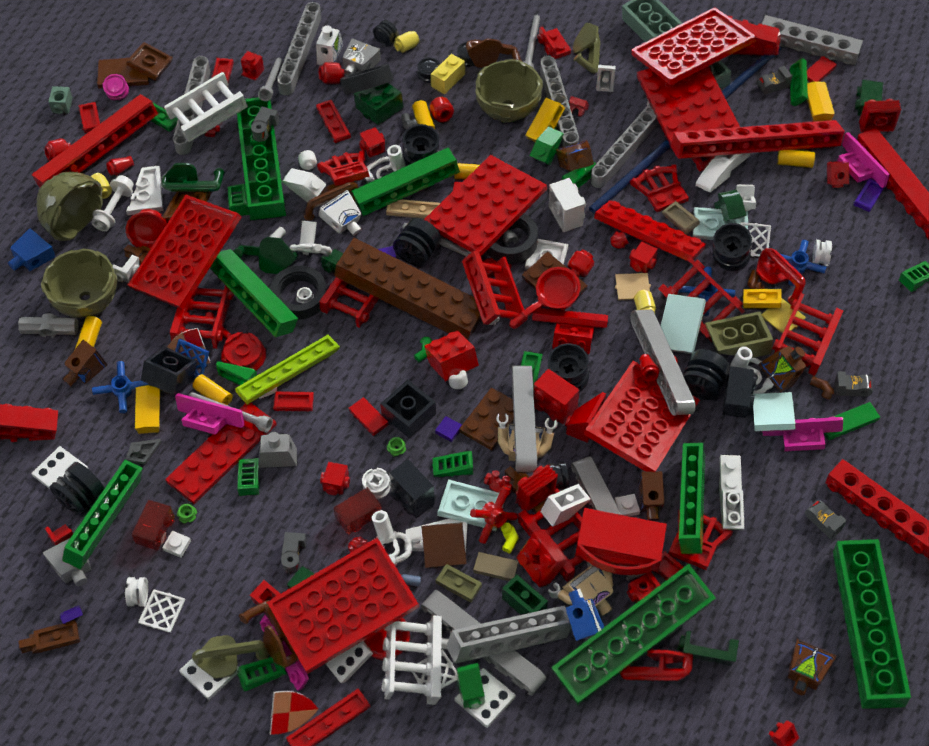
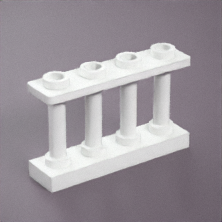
M223 72L164 107L170 119L177 117L183 124L181 129L188 142L248 107L241 92L233 95L227 88L229 84ZM221 90L228 99L219 104L212 95ZM206 99L213 108L204 113L197 104ZM190 108L198 115V117L191 121L183 114V112Z
M433 615L429 623L427 622L426 624L396 621L384 628V631H387V637L384 638L383 642L386 658H384L382 670L385 671V678L382 681V692H385V699H390L394 691L422 693L424 696H427V704L435 705L441 698L442 616ZM396 630L425 633V635H428V642L426 644L395 641ZM395 650L425 653V655H428L426 664L395 661ZM395 670L424 673L427 676V683L421 685L394 682Z

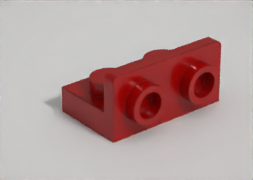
M543 27L539 28L538 41L545 46L547 55L557 59L571 54L570 47L557 28L547 32Z
M556 323L552 348L554 349L561 344L571 343L580 346L587 354H590L594 327Z

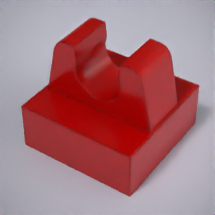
M570 97L571 113L573 114V111L578 109V116L582 117L584 112L587 111L589 103L583 99Z
M787 720L784 724H776L778 728L776 733L773 731L769 732L772 741L777 746H793L799 739L794 724Z

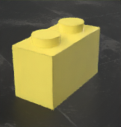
M451 54L431 73V87L446 94L465 75V61Z

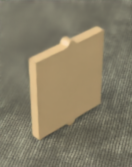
M648 273L615 274V289H617L618 300H634V296L638 291H650L651 284L648 281Z

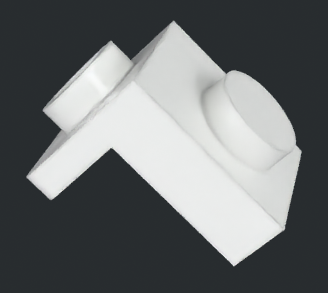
M737 185L736 190L742 197L745 211L756 209L754 185Z
M132 255L122 268L113 264L117 280L129 283L139 268L140 261L139 257Z

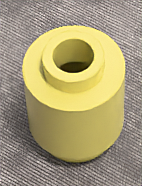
M408 31L395 38L394 47L397 51L404 53L419 44V37L416 32Z
M100 173L93 174L91 177L102 186V199L109 197L112 193V188L106 177Z
M646 290L638 291L634 296L637 310L651 309L655 313L656 306L652 293Z

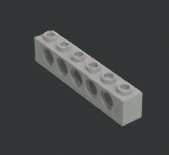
M765 15L762 22L764 25L780 29L781 47L807 52L815 56H825L830 60L841 61L845 64H856L863 40Z
M560 606L452 630L446 647L456 664L568 637L572 627L566 607Z

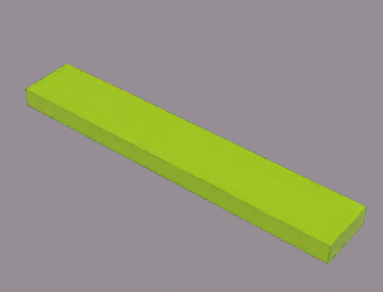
M326 335L235 388L236 393L246 404H249L331 356L340 349V346L329 335Z

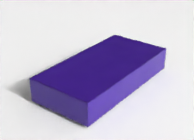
M868 179L853 205L870 212L885 187L881 188L876 181Z

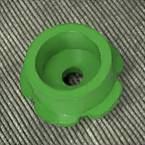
M394 437L389 441L387 451L391 452L393 456H399V454L405 453L406 443L401 438Z
M183 504L178 509L177 517H179V521L182 523L192 522L196 519L197 510L190 504Z

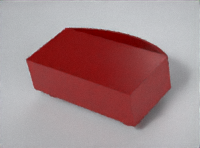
M584 508L575 556H580L598 569L613 574L639 575L651 571L658 572L667 524Z

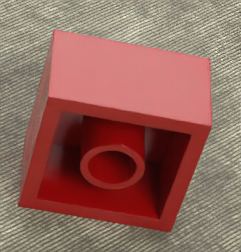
M458 330L438 340H433L424 346L429 364L444 381L449 380L451 375H458L462 370L468 371L479 366L475 347Z
M547 369L534 383V407L540 412L544 411L554 422L556 420L564 425L568 416H572L578 408L579 389L550 369Z

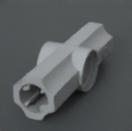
M49 313L43 314L42 317H21L18 322L20 334H39L42 337L52 336L51 338L55 337L56 334L76 335L79 328L77 318H58L56 315Z

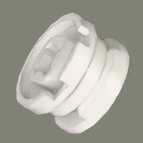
M815 240L813 263L823 264V266L829 265L830 253L832 251L831 241L821 242L820 240Z
M371 468L365 472L362 484L363 491L368 497L381 499L389 493L391 486L389 484L390 477L387 472L381 468L374 470Z
M128 577L126 582L128 586L125 588L126 605L134 606L138 604V606H146L148 597L147 578L140 577L135 579V577Z

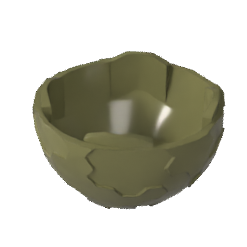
M509 59L495 62L484 67L478 73L475 91L476 99L482 110L492 119L504 123L514 122L528 117L538 106L541 99L543 81L532 66L520 60Z
M64 172L47 180L38 190L36 199L37 215L41 226L55 240L68 241L74 239L78 232L93 219L92 214L95 210H101L103 189L97 180L86 174Z
M90 249L71 250L57 256L46 268L41 288L48 301L60 313L72 318L87 317L99 314L111 303L116 292L117 275L107 256L99 251ZM90 295L89 299L81 300L82 296Z

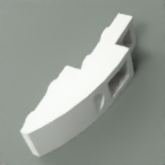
M750 153L715 156L696 181V186L708 192L713 191L730 177L731 171L746 160Z
M720 455L719 489L723 529L744 530L741 456Z

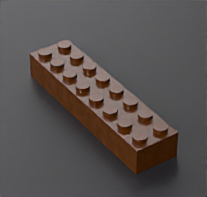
M356 238L352 239L336 264L335 277L447 333L458 330L469 340L481 319L473 296Z

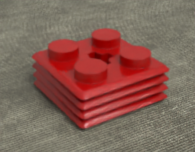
M893 99L866 101L859 121L861 132L877 128L879 132L894 131L902 110L900 101Z
M550 465L545 467L539 466L534 470L532 476L529 478L523 477L517 483L516 504H519L518 507H521V510L525 509L528 512L554 493L558 474L552 471L553 468H550Z
M543 529L532 534L517 555V560L530 575L531 579L541 588V586L544 587L551 583L566 563L567 557Z

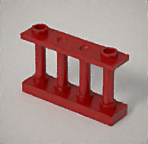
M472 251L462 260L483 324L489 325L498 317L508 318L511 321L521 311H524L506 257H502L495 264L482 262L478 251ZM486 271H492L496 279L488 278ZM491 286L499 287L501 295L494 294ZM496 302L504 303L506 310L499 309ZM528 319L523 320V321L518 325V327H519L520 325H522V324H523L526 320H528Z
M691 257L688 261L693 267L669 288L664 284L658 288L666 298L668 294L677 295V292L699 272L705 279L688 297L696 298L710 284L718 290L705 303L703 315L723 296L730 304L712 321L725 319L735 309L742 314L745 312L741 307L743 303L736 296L732 298L703 270L705 266L698 259L694 261ZM701 321L699 331L712 343L709 332Z
M336 277L319 301L320 310L328 314L330 309L335 308L354 316L356 327L360 328L362 323L368 321L370 311L379 298L371 294L367 297L346 288L347 282ZM340 295H346L364 304L360 310H356L338 302L337 299Z
M226 285L224 290L197 287L183 310L177 308L170 330L171 341L180 333L191 330L185 328L189 322L214 324L212 331L199 330L201 338L212 339L213 348L217 349L219 341H222L223 338L222 327L230 300L234 298L233 292ZM197 295L222 297L220 303L193 300ZM193 309L218 311L216 317L189 314L190 310Z
M801 293L798 300L794 298L790 307L793 312L781 339L775 340L772 350H775L774 353L788 347L783 344L785 337L813 348V351L817 352L816 355L805 353L801 360L808 362L807 365L811 366L808 373L815 376L843 310L836 308L834 314L830 313L828 315L802 304L801 301L805 294ZM797 310L825 321L828 327L821 328L795 317ZM791 324H795L820 335L819 337L823 339L816 342L790 331L789 328Z
M558 489L554 490V494L560 492ZM525 509L518 513V523L530 537L535 531L543 530L537 525V522L544 518L540 511L534 515H529ZM578 512L567 521L553 527L550 526L545 530L551 536L571 522L576 525L579 531L557 545L561 551H564L578 541L582 517ZM580 556L567 559L559 573L567 582L574 578L575 566L584 561V559Z

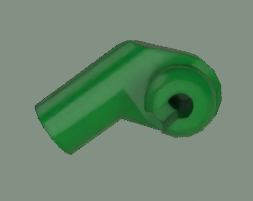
M423 337L420 340L422 350L414 355V358L419 363L427 358L424 346L433 341L430 337Z

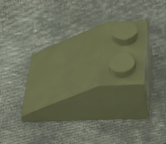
M760 311L711 321L705 324L718 354L735 356L740 347L751 349L752 358L771 354L773 338Z

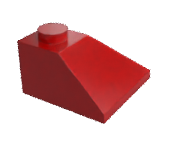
M600 393L577 408L572 416H568L565 422L567 435L588 443L590 438L583 433L605 402L606 393Z

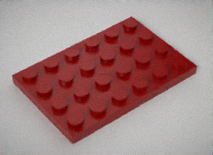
M714 7L631 49V52L636 59L668 84L672 85L756 42V36Z
M709 66L672 85L668 84L649 68L637 72V78L670 146L673 132L740 127Z
M490 155L424 220L431 223L443 237L470 252L478 251L480 256H482L547 190V185Z
M185 195L133 275L128 286L133 290L183 310L242 217L239 213Z
M632 361L583 434L643 471L656 472L691 414L672 415L657 380L646 381L640 374V364ZM693 396L696 408L700 400Z
M378 538L267 602L307 674L420 607Z

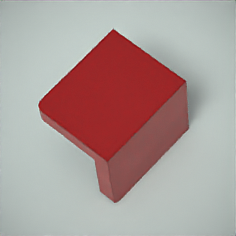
M66 524L54 532L48 526L44 528L55 546L70 539L73 535L72 530Z

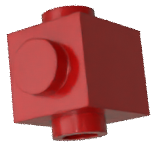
M376 127L360 133L361 141H359V146L362 151H366L369 158L385 152V138L382 133L378 132Z
M827 162V183L832 185L833 188H841L843 184H849V162Z
M641 241L636 250L633 249L629 255V259H631L630 267L637 272L647 273L649 269L652 270L657 262L658 249Z
M328 462L326 471L322 472L320 477L323 491L330 495H343L344 489H348L350 484L348 465Z

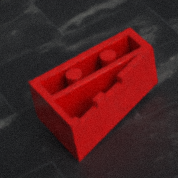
M733 19L756 36V42L733 54L778 55L781 41L779 28L760 23L758 25L750 24L745 19L743 21Z
M0 404V439H11V442H17V438H29V441L53 440L57 431L58 410Z

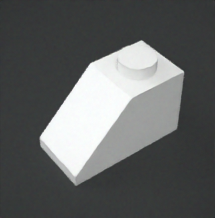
M598 65L596 91L613 92L616 66Z
M293 168L290 169L282 180V183L306 202L319 196L326 186V183L313 173Z
M577 484L548 496L540 512L553 527L571 518L591 498Z

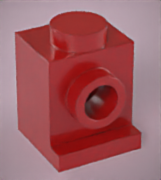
M247 51L241 59L243 70L241 75L256 81L264 71L262 56Z
M648 572L628 584V597L632 602L636 601L637 603L660 586L652 572Z
M263 580L250 594V597L258 605L268 599L275 598L281 593Z

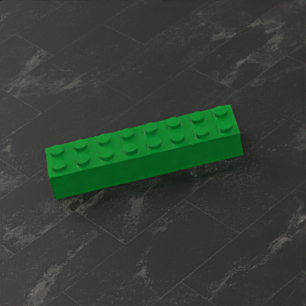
M259 97L245 99L248 107L238 112L237 118L250 220L286 216L274 125H272L268 132V138L263 142H257L253 139L251 129L261 107L272 109L271 100L262 101Z
M879 539L837 541L833 550V557L862 709L906 707L911 699Z
M688 564L552 666V672L576 704L579 705L645 655L647 651L653 649L715 601L716 597Z

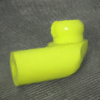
M505 523L501 527V531L506 539L502 550L510 554L519 537L514 526L510 523Z

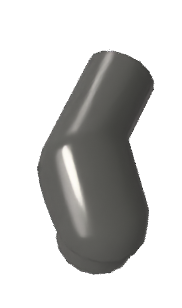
M408 113L401 115L405 130L418 124L416 119H410Z

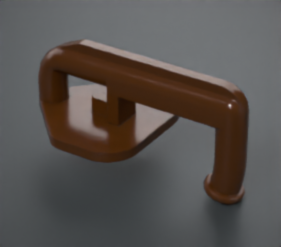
M487 38L484 40H469L466 43V50L476 67L484 68L495 63L500 53L512 55L513 59L522 62L515 46L502 44L499 40Z
M350 182L342 186H335L333 183L324 187L321 195L307 202L304 219L307 221L313 220L315 217L313 213L314 208L325 203L327 204L346 190H348L355 202L352 190L359 188V185L356 182Z
M268 601L260 603L244 613H240L239 619L245 624H248L250 619L265 613L274 629L270 625L265 627L263 642L275 663L286 668L299 660L267 604ZM283 641L292 653L287 657L281 643Z

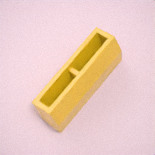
M807 83V100L813 121L832 120L835 113L826 83Z
M545 98L525 136L536 142L547 127L554 129L565 107L559 102Z
M150 385L136 387V431L138 434L159 432L160 389Z

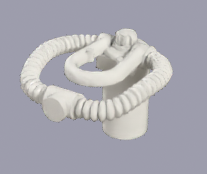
M390 146L387 150L389 157H382L367 166L369 171V177L365 178L367 184L375 181L370 170L387 161L390 164L378 169L376 172L377 179L381 178L380 173L385 170L388 171V169L392 168L395 172L406 167L400 146Z
M302 221L300 244L291 245L290 250L303 252L302 254L309 255V253L331 255L332 253L330 247L314 244L317 222Z
M740 347L730 366L754 369V373L758 378L756 385H758L762 380V375L757 369L748 366V364L753 362L758 365L762 361L752 358V351L748 347ZM767 378L763 387L759 390H754L753 394L765 393L774 384Z
M382 510L375 512L372 515V521L378 535L376 538L379 539L382 546L385 543H394L395 551L389 557L396 566L397 563L406 560L410 556L412 542L406 534L393 531L387 512ZM397 538L403 539L406 543V551L398 556L400 548Z

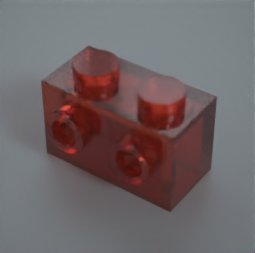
M368 487L334 507L335 518L348 535L359 531L368 522H373L372 515L377 511H381V504Z
M151 500L147 501L132 533L135 544L155 550L159 549L160 545L165 542L166 532L169 526L173 525L175 519L171 506Z

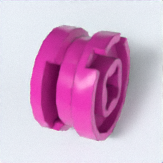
M111 74L105 78L103 89L109 99L115 101L127 97L129 87L124 77L118 74Z

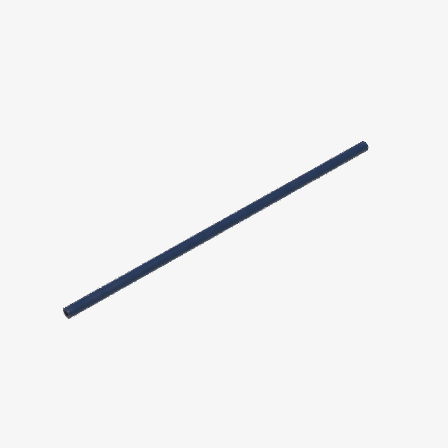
M762 55L722 90L725 99L775 55ZM666 139L589 207V210L595 214L597 210L624 189L633 178L640 175L643 170L671 147L668 140Z

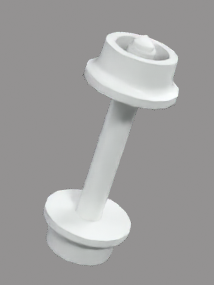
M119 175L111 181L110 187L115 192L104 211L95 210L92 214L93 219L91 223L96 229L108 231L110 227L115 225V219L110 214L121 195L129 197L133 193L132 188L134 184L128 177Z

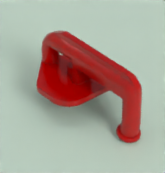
M766 248L762 250L757 263V275L770 284L790 280L795 285L793 294L788 297V302L792 305L794 298L798 300L806 284L805 278L775 249Z
M649 650L647 655L654 661H659V667L629 666L620 675L625 680L678 681L688 676L692 671L693 655L670 650ZM683 662V668H666V664Z

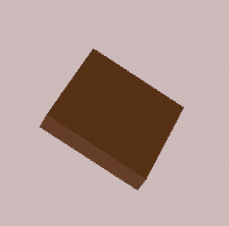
M143 42L127 60L126 65L156 81L172 62L173 57Z
M463 522L421 526L425 568L467 563Z

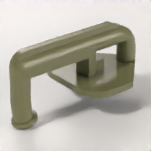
M587 22L574 40L573 52L578 55L573 60L593 74L598 72L600 38L598 26ZM587 47L589 48L588 61L580 53Z
M224 635L212 637L202 649H198L192 654V660L203 671L217 679L232 676L237 671L238 654L256 652V658L263 660L268 658V652L264 642L261 640L236 643L231 636Z

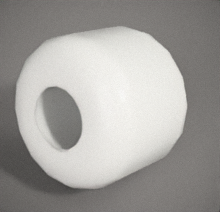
M310 150L303 151L298 156L300 167L304 170L313 169L317 164L315 154Z
M465 370L460 371L458 375H451L449 377V385L453 389H462L468 384Z

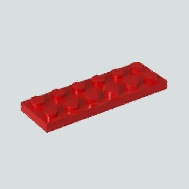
M608 201L594 215V219L686 261L690 257L694 260L704 250L706 243L701 242L696 237H690L681 230L672 229L667 224L652 220L650 216L641 215L632 208L621 206L616 201Z
M245 403L240 408L243 412L257 417L268 416L252 403ZM245 420L242 428L225 424L177 467L165 481L195 505L239 462V459H242L260 442L262 435H267L269 432L260 431L256 424ZM273 420L270 431L277 425L275 420Z

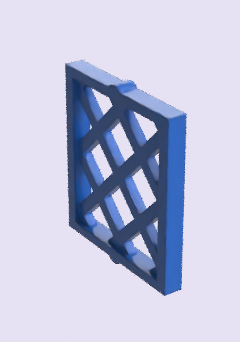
M178 339L175 351L181 354L186 353L190 357L188 351L193 350L195 356L192 359L197 358L199 365L196 368L201 367L200 375H204L209 351L183 339ZM180 345H182L184 351L179 352ZM199 356H205L203 363ZM195 369L194 378L196 379L199 376L197 369Z

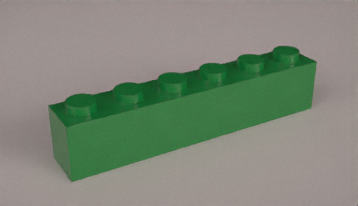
M446 148L352 190L357 206L363 216L458 174L460 170L456 158L450 149Z
M231 249L219 252L210 267L212 272L275 337L293 333L298 318Z
M683 443L679 522L681 554L702 553L705 479L703 443Z
M127 460L123 461L65 545L63 562L80 570L82 569L141 480L142 467Z

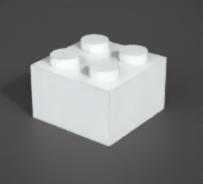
M570 178L550 184L548 206L562 231L566 232L583 226L586 202L583 197H580L576 184H573Z

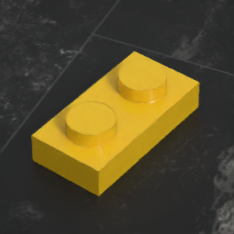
M744 289L743 308H781V289Z

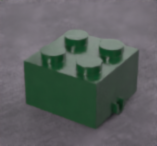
M388 82L354 93L356 109L367 120L370 119L377 125H380L404 108L402 92Z

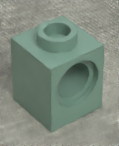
M52 87L48 101L52 113H69L73 99L69 87Z

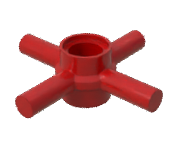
M502 486L495 504L488 502L481 510L472 509L470 511L471 517L484 518L486 522L479 542L486 544L493 526L500 528L507 520H517V513L505 512L502 508L510 491L508 487Z

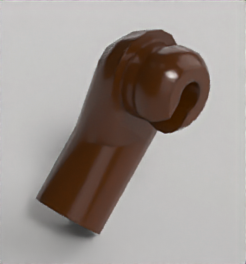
M752 270L747 285L750 289H765L764 284L761 286V282H758L759 276L756 270Z
M813 376L810 385L823 390L821 396L830 400L832 394H834V389L827 381Z

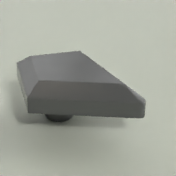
M161 439L131 443L126 460L146 465L162 443Z

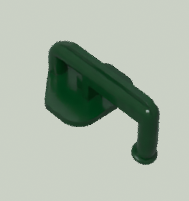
M175 163L163 175L161 186L163 189L171 192H214L220 189L224 170L221 168L214 170V181H199L197 170L192 164Z
M275 237L264 238L260 242V247L240 245L233 250L239 258L243 254L259 256L260 269L270 274H278L298 257L297 253L290 250L281 238Z

